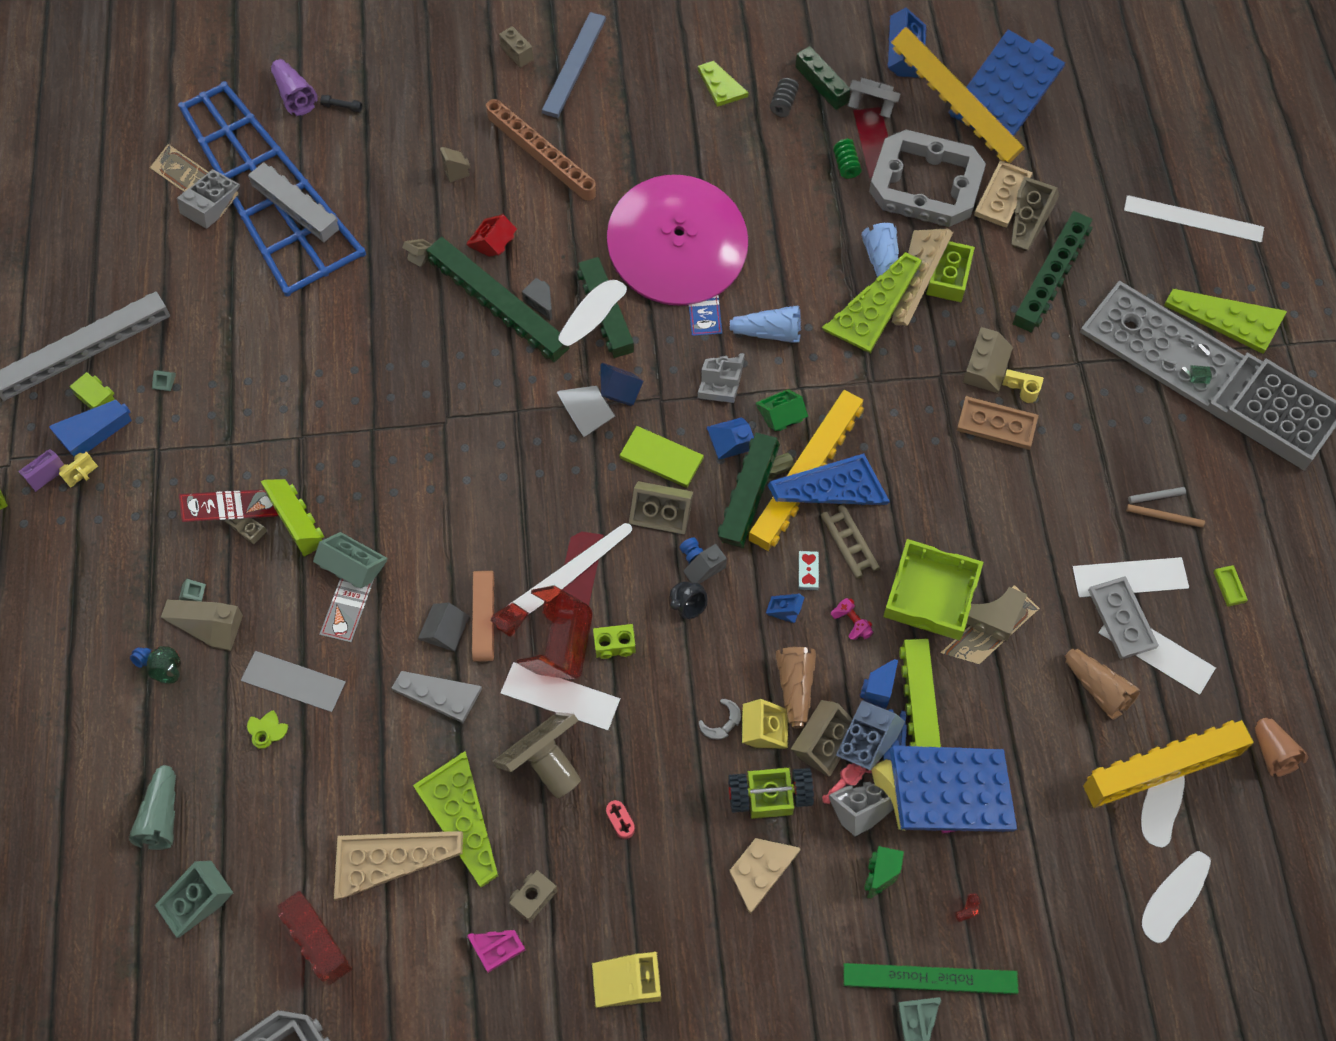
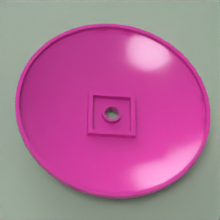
M664 175L636 185L620 199L609 220L607 247L615 270L630 288L655 302L683 306L709 300L725 291L735 281L745 263L748 250V234L741 212L735 203L719 188L709 182L691 176ZM680 229L684 232V234L678 236L674 233V231Z

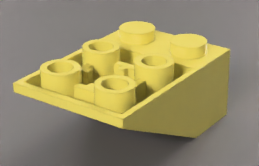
M657 952L634 954L592 963L596 1008L661 1001Z

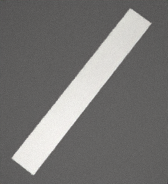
M1127 195L1125 211L1262 242L1264 231L1262 226Z

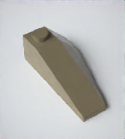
M1024 177L1017 192V206L1012 236L1013 246L1027 251L1030 249L1059 197L1057 187Z
M167 599L161 615L163 620L186 631L196 639H200L208 646L227 651L232 649L243 617L238 606L169 599Z

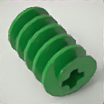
M842 139L833 147L840 175L847 179L857 177L862 171L852 139Z

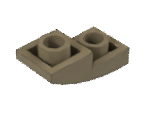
M252 518L225 520L229 526L252 544H255L267 532L263 525Z

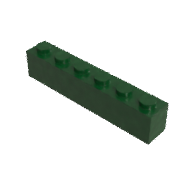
M599 257L578 263L579 270L576 272L579 281H583L582 288L585 295L589 294L600 284L608 281ZM616 302L607 316L600 322L601 327L599 328L602 338H606L607 342H605L607 351L612 353L613 358L634 353L633 339Z
M756 432L754 438H751L749 442L750 450L743 459L742 472H739L737 475V486L730 495V505L724 511V522L718 528V537L722 543L744 548L780 447L776 437Z

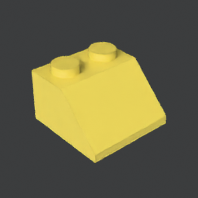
M762 699L743 704L742 743L755 748H788L786 708Z

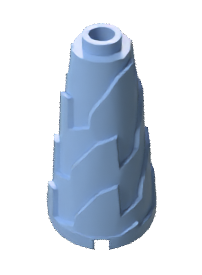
M892 223L873 225L874 230L869 231L868 227L861 234L877 278L884 274L898 260L896 225L894 227Z
M799 306L733 317V320H730V331H733L734 334L799 343L800 335H798V332L801 331Z

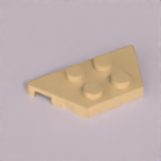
M755 838L731 868L730 875L736 883L740 896H742L750 914L801 850L800 848Z

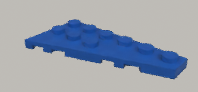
M864 454L773 480L768 484L776 502L887 505L890 502Z

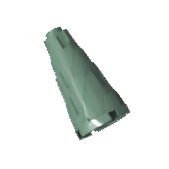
M160 766V768L156 769L151 783L148 785L144 801L139 807L129 836V841L142 848L143 843L149 845L148 849L163 850L173 845L176 775L172 767Z

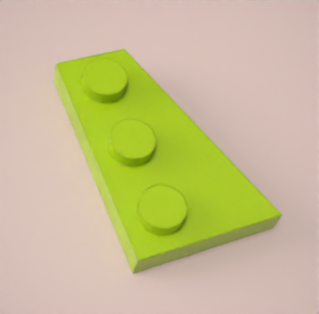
M714 61L698 66V71L717 107L748 97V92Z

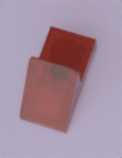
M513 602L493 614L490 621L496 625L497 629L511 637L528 616L529 612Z

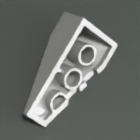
M865 782L864 786L857 788L847 786L829 795L831 804L842 826L854 836L872 828L894 809L891 798H889L886 792L880 787L875 786V784H871V782Z

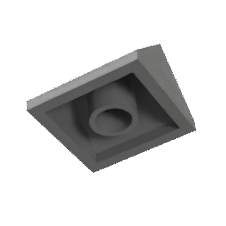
M449 602L433 604L418 640L455 652L470 616Z

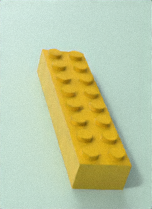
M1232 720L1224 723L1222 728H1209L1204 731V734L1199 736L1192 734L1186 737L1183 742L1179 743L1176 740L1167 744L1166 748L1160 749V747L1149 750V754L1143 756L1136 754L1130 757V760L1123 763L1120 760L1111 764L1110 768H1097L1092 771L1091 776L1087 777L1088 780L1083 787L1093 808L1238 757L1254 742L1243 721L1234 723Z

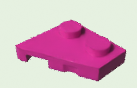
M515 930L467 935L488 973L525 951Z

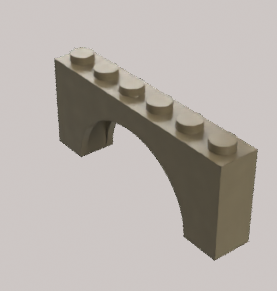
M1009 587L1002 597L993 602L971 604L966 624L973 626L979 632H987L998 640L1008 641L1028 594Z

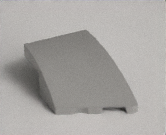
M741 353L738 357L734 358L722 356L705 359L702 367V382L698 390V398L734 403L745 354Z
M598 386L560 390L557 392L583 437H586L615 417L606 403V398L601 396Z

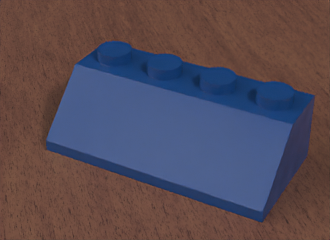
M904 8L890 16L888 68L897 76L921 78L916 73L917 69L914 66L910 67L904 61L906 57L903 54L898 55L893 50L895 46L891 43L906 27L926 46V25L910 10Z

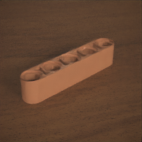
M494 571L473 572V662L494 661Z

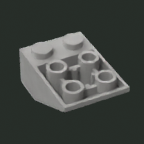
M212 169L177 197L179 212L207 229L219 219L240 187V184Z

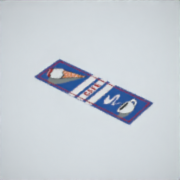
M718 295L701 303L689 305L692 336L723 334Z

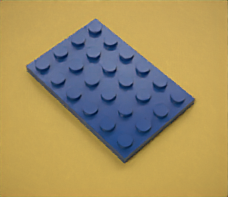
M1008 29L966 88L1014 136L1061 72L1065 62ZM950 109L949 115L964 123L962 121L963 116L960 113L956 114Z
M892 746L890 748L901 830L1007 832L1017 830L1004 749Z

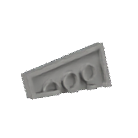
M401 671L392 686V690L464 723L482 687Z

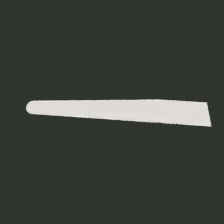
M627 523L622 524L510 603L505 609L518 619H523L551 599L632 531L631 525Z

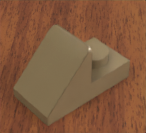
M424 239L404 241L402 248L408 251L407 259L418 266H423L428 260L426 249L432 244Z

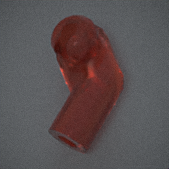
M970 893L967 896L965 908L955 912L958 922L978 914L981 901L976 893Z

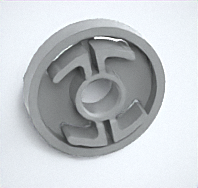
M861 78V81L852 80L850 84L852 93L847 106L858 109L861 95L864 93L883 98L884 104L880 115L890 118L893 105L899 101L901 93L893 91L894 87L873 80Z

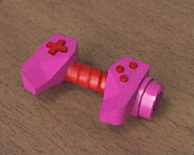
M846 598L842 600L831 612L833 618L837 619L848 615L855 623L849 634L850 639L856 640L860 636L864 639L869 638L874 633L871 628L872 623L864 619L861 620L853 610L855 607L853 599Z

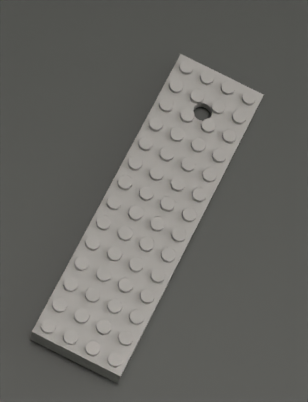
M1118 281L1080 330V333L1304 471L1336 427L1335 399L1268 359H1265L1263 362L1248 352L1245 356L1121 281ZM1124 322H1134L1136 329L1128 328Z

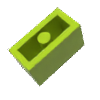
M87 372L70 386L75 396L90 409L115 400L113 397L114 392L108 386L104 388L99 378L95 375L92 377Z

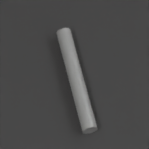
M1185 487L1139 494L1129 496L1128 500L1132 504L1186 494Z

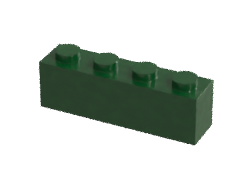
M810 46L797 53L795 67L835 110L849 103L851 89Z

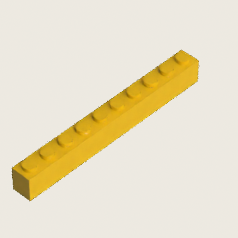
M905 27L891 42L895 46L893 50L898 55L903 54L906 57L904 61L910 67L914 66L917 69L916 73L922 79L925 77L929 81L927 85L933 91L937 89L940 92L938 96L945 103L948 101L952 105L950 108L956 114L960 113L963 116L962 121L968 127L972 125L975 128L973 132L979 138L983 137L987 141L985 144L991 150L995 149L998 152L997 157L1001 161L1011 163L1025 149L908 28Z
M843 390L787 476L827 465V461L833 459L837 451L836 447L843 444L846 432H850L855 424V418H859L863 413V399ZM772 497L749 532V541L767 551L772 546L775 547L780 539L779 534L781 531L785 532L788 528L791 516H796L800 502H776L774 497Z

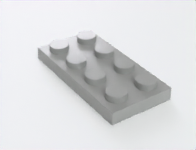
M1126 576L1089 587L1088 591L1120 660L1156 649L1159 646Z

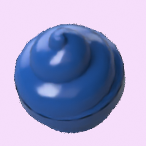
M141 647L136 648L132 651L130 660L139 668L147 666L150 662L151 650Z

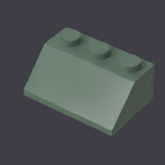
M339 532L319 542L313 562L322 569L331 571L338 578L347 580L354 587L363 588L372 583L388 558Z

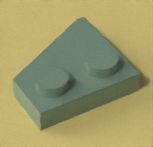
M940 997L898 1003L904 1041L930 1040L941 1002Z

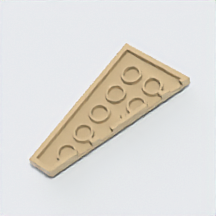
M950 229L913 231L908 254L921 259L922 263L894 310L892 322L895 325L908 326L953 234Z

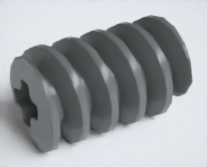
M783 78L778 82L770 103V109L775 115L780 117H787L789 115L795 95L799 89V85L795 80Z

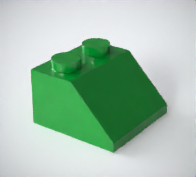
M789 389L756 402V406L768 427L775 431L784 430L787 425L800 423L804 418L808 417L803 397Z

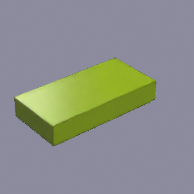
M1234 565L1215 569L1214 575L1227 607L1246 603L1248 599Z

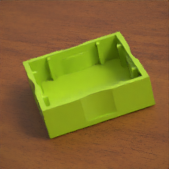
M907 539L883 617L960 641L965 630L971 609V601L984 562L959 554L946 553L935 547Z

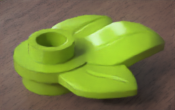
M270 711L261 720L250 717L247 729L252 735L254 746L259 749H265L272 742L279 741L285 736L288 731V725L279 724L276 713ZM261 737H266L264 742H259Z

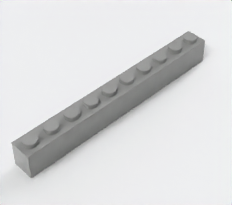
M157 291L1 369V399L5 401L170 317Z

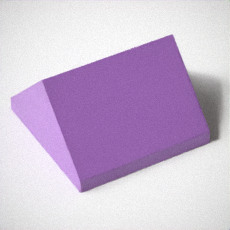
M49 449L18 472L36 492L58 476L59 468L64 464L58 455Z

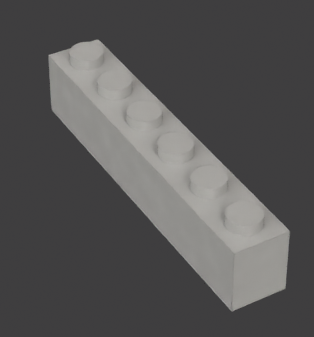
M263 162L248 175L251 185L321 241L325 242L339 230L338 219L334 214H329L321 204H316L308 194L305 195L297 185L289 183L288 179L284 175L280 176L272 166L269 167Z

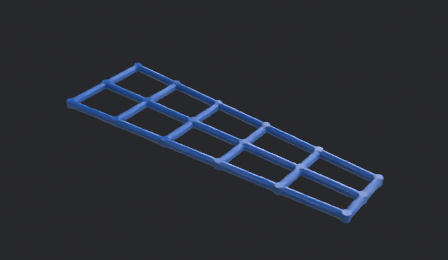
M222 82L220 85L178 104L180 111L215 171L230 179L248 169L252 172L257 168L256 165L278 155L300 182L296 184L300 190L305 188L317 204H321L329 214L332 213L336 216L308 180L305 179L281 150L280 146L276 144L254 115L232 91L227 82ZM222 91H225L245 115L244 118L230 125L226 124L209 99ZM202 101L222 128L206 137H203L187 109ZM248 123L254 126L272 148V150L252 160L232 132ZM224 135L229 138L245 162L226 173L222 171L208 146V143ZM237 196L232 201L286 297L321 277L328 276L329 273L357 258L366 255L365 249L336 216L340 232L356 251L325 267L305 238L311 232L306 228L300 231L291 216L271 200L266 199L247 210H244ZM274 204L294 234L266 248L249 216ZM299 240L319 271L288 287L270 254Z

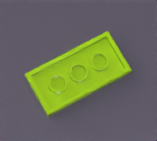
M636 426L620 454V459L686 488L704 458V455L638 426Z

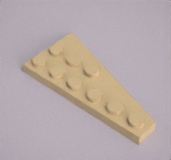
M463 832L338 836L334 900L338 901L463 854Z

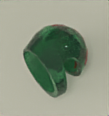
M160 646L153 649L146 660L147 674L152 679L167 684L175 683L179 679L180 673L177 668L180 667L181 660L178 652L169 646ZM169 671L173 676H168L167 672Z

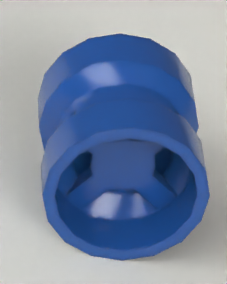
M695 537L685 540L679 546L681 552L686 554V560L689 564L699 553L704 551L702 548H699V542Z

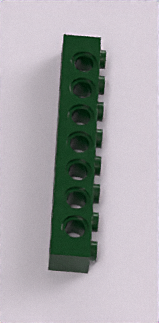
M1076 211L1072 212L1016 312L1013 325L1030 333L1033 332L1035 327L1039 328L1043 320L1042 314L1046 315L1049 310V301H1054L1057 295L1056 288H1061L1065 280L1063 278L1064 274L1068 275L1072 267L1070 265L1071 261L1075 262L1078 257V248H1083L1086 242L1084 237H1089L1093 229L1090 226L1092 218Z

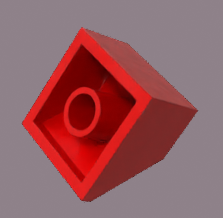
M504 214L486 218L466 245L489 257L499 256L504 252L505 245L514 238L513 234L517 228Z

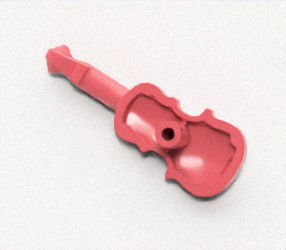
M854 763L847 764L846 768L840 772L841 779L829 790L827 795L822 796V802L830 804V794L844 788L846 785H856L862 779L864 773L871 774L872 770L870 771Z

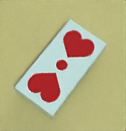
M799 551V589L818 590V552Z

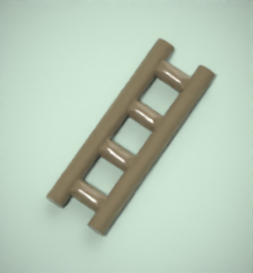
M845 505L838 506L840 513L829 516L828 512H823L821 517L856 579L863 576L861 570L870 566L874 572L879 570L880 566ZM844 519L848 529L838 532L834 523ZM853 535L858 544L847 548L843 539ZM862 550L867 560L857 564L852 554Z

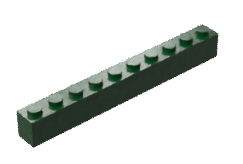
M440 237L426 249L427 259L433 266L436 265L445 276L451 277L457 286H462L469 296H474L481 306H486L490 309V312L495 317L501 318L507 327L513 328L519 337H524L530 346L541 351V354L546 359H550L555 363L570 349L569 346L559 341L560 332L446 239Z

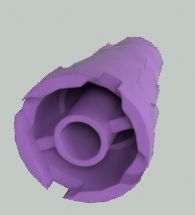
M281 59L275 60L272 64L271 72L276 80L285 108L289 113H295L296 116L307 114L315 107L313 103L315 101L317 103V93L295 69H292L288 62L286 63Z

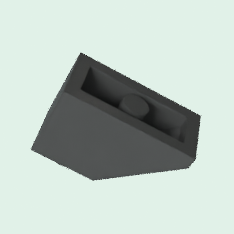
M535 278L522 291L523 302L548 320H551L550 286L545 281Z
M714 544L699 553L683 573L690 583L700 584L725 569L727 558L717 544Z

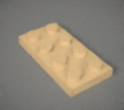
M1000 160L976 208L974 216L1007 228L1016 210L1017 192L1024 177L1031 178L1032 172Z

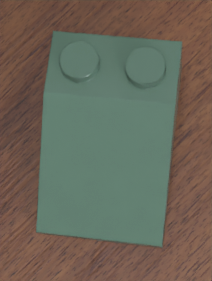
M195 861L155 906L176 938H179L220 908L233 894V891L212 861Z

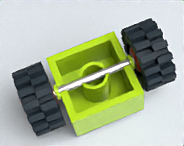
M789 768L748 771L747 778L745 773L728 775L729 799L732 813L749 811L750 803L751 819L793 815L794 803L792 793L794 794L796 807L813 806L814 792L810 768L793 769L792 784Z

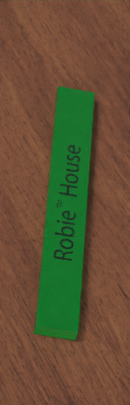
M844 963L843 987L1017 995L1018 975L1017 971Z

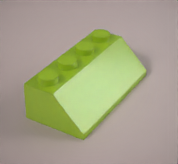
M286 479L261 481L268 498L303 556L305 557L317 550L319 542L322 541L324 535L319 527L315 529L313 524L316 522L311 513L306 514L304 509L307 507L301 498L298 500L295 496L298 493L294 485H289Z

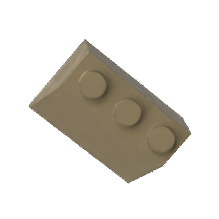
M983 327L980 328L963 383L999 393L1013 349L1011 344L999 332Z
M638 481L634 487L629 524L685 534L694 492Z
M821 700L791 750L801 761L830 777L841 759L836 754L853 719L838 703Z

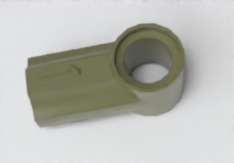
M786 453L775 458L768 481L774 479L776 475L792 469L794 462L791 454Z

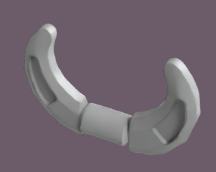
M721 699L720 702L729 708L730 720L722 729L720 727L709 728L700 720L699 727L706 737L716 740L727 737V733L735 725L738 726L741 721L740 709L736 703L731 700Z

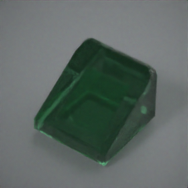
M1190 366V382L1210 383L1212 379L1210 367Z

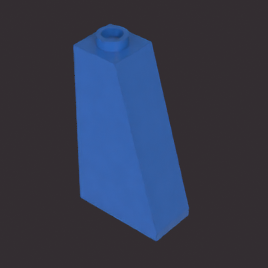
M113 400L52 424L49 428L69 453L75 457L78 453L84 454L131 422L132 419L129 416L131 411L125 404L121 405L117 400Z

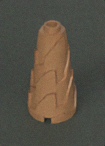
M807 647L783 648V654L780 653V650L776 651L784 706L787 711L788 723L792 724V728H803L804 724L808 722L816 651L812 648L811 653H808Z
M1071 649L1066 654V664L1112 720L1121 716L1122 713L1120 711L1123 709L1127 711L1138 698L1139 691L1141 690L1104 664H1100L1097 660L1087 656L1079 649Z

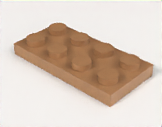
M966 396L957 431L1030 450L1039 415Z

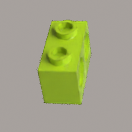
M633 624L593 628L596 658L609 659L616 655L627 657L636 653ZM622 639L629 640V643L621 644L620 641ZM603 641H607L610 643L608 646L605 647L600 645V643Z

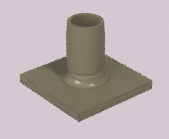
M556 712L492 762L496 768L512 772L526 760L530 761L531 766L556 798H560L575 788L581 782V779L562 750L555 744L554 739L579 720L575 714Z

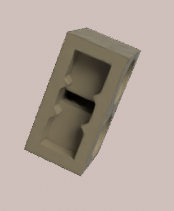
M513 26L499 34L501 48L520 68L534 60L532 45Z

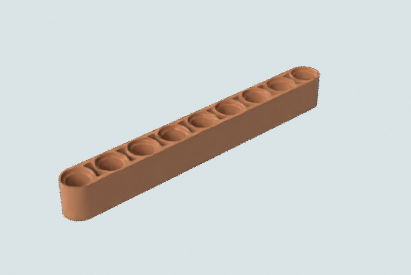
M493 99L487 102L488 119L582 199L590 201L596 197L595 181L500 101Z

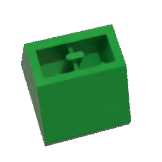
M878 846L877 851L872 852L868 865V870L872 871L871 873L869 872L865 883V890L868 891L867 898H873L896 882L901 873L904 851Z

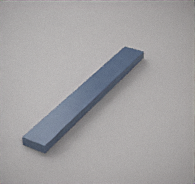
M590 12L542 109V114L556 118L559 117L606 21V16Z

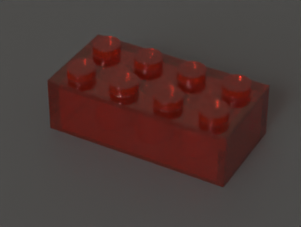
M300 890L277 905L281 911L278 913V916L288 929L292 928L289 931L290 935L300 947L303 945V948L300 949L302 954L311 964H315L312 966V969L322 982L326 980L331 985L352 970V967L314 908Z

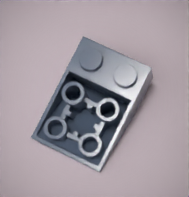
M862 700L836 756L871 771L897 740L905 721L893 712Z

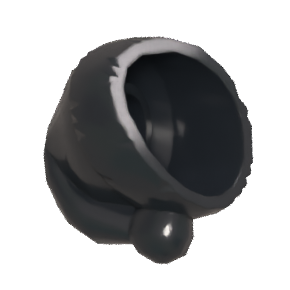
M680 582L671 589L669 596L671 599L670 607L673 610H678L685 619L698 617L705 610L708 601L704 587L698 583Z

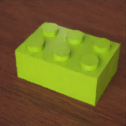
M949 241L929 281L926 295L962 302L975 247Z

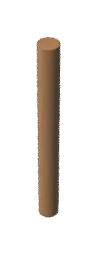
M1128 504L1126 509L1127 512L1202 528L1205 524V520Z

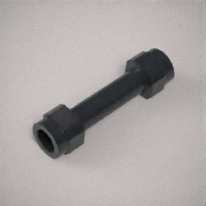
M330 95L321 96L320 103L325 107L333 105L351 109L352 112L356 113L362 111V102L357 100L348 102L333 99Z

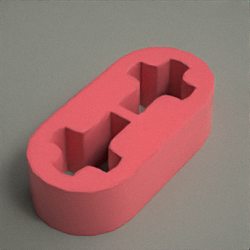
M614 800L608 803L606 807L607 817L616 834L622 839H629L633 836L635 828L626 808L620 801ZM612 807L620 808V818H617L615 813L611 814ZM623 821L626 827L630 826L628 833H625V831L620 832L622 829L620 822Z

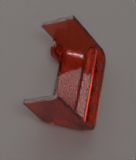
M555 585L532 589L531 594L544 601L543 613L547 619L552 621L545 656L536 655L534 657L517 659L516 663L538 675L564 679L579 678L582 674L592 622L590 606Z

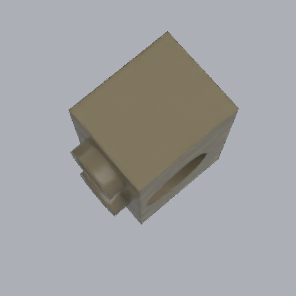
M538 870L526 877L524 880L525 885L520 891L518 889L514 891L509 902L510 907L528 923L533 921L558 891L557 886ZM530 891L538 893L537 897L533 900L526 898Z

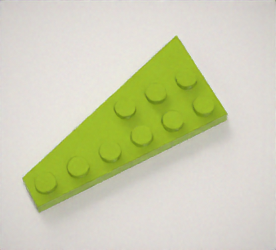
M905 252L884 274L876 278L874 283L867 286L848 303L846 308L840 313L838 312L828 324L826 323L822 330L871 353L921 265L922 260Z
M1177 289L1172 290L1164 306L1262 354L1266 351L1287 312Z
M464 751L414 784L413 787L443 832H463V854L459 856L479 887L482 888L498 877L467 754Z

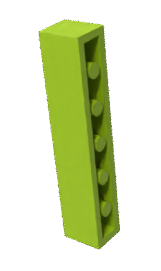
M904 640L902 647L899 648L900 659H903L904 666L901 667L902 678L906 680V684L903 685L904 697L908 699L905 711L906 716L910 717L907 730L908 735L912 736V742H910L909 746L941 747L929 640Z

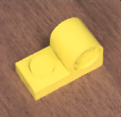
M1007 370L1002 385L1021 389V400L1026 403H1033L1040 392L1043 377Z

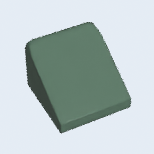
M154 370L152 389L171 391L176 373Z
M186 579L182 584L179 600L202 602L206 584Z

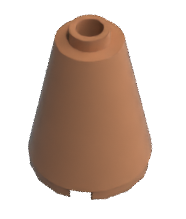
M1263 718L1256 723V735L1267 770L1271 776L1275 773L1277 777L1287 775L1299 768L1297 764L1301 761L1304 764L1307 762V753L1273 719Z

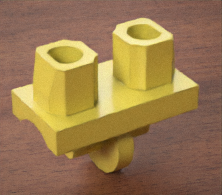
M87 452L84 454L78 453L74 457V462L70 465L64 464L59 468V475L71 488L83 478L86 481L90 479L88 474L97 468L98 465Z

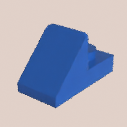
M801 594L771 596L766 614L795 623L805 597Z

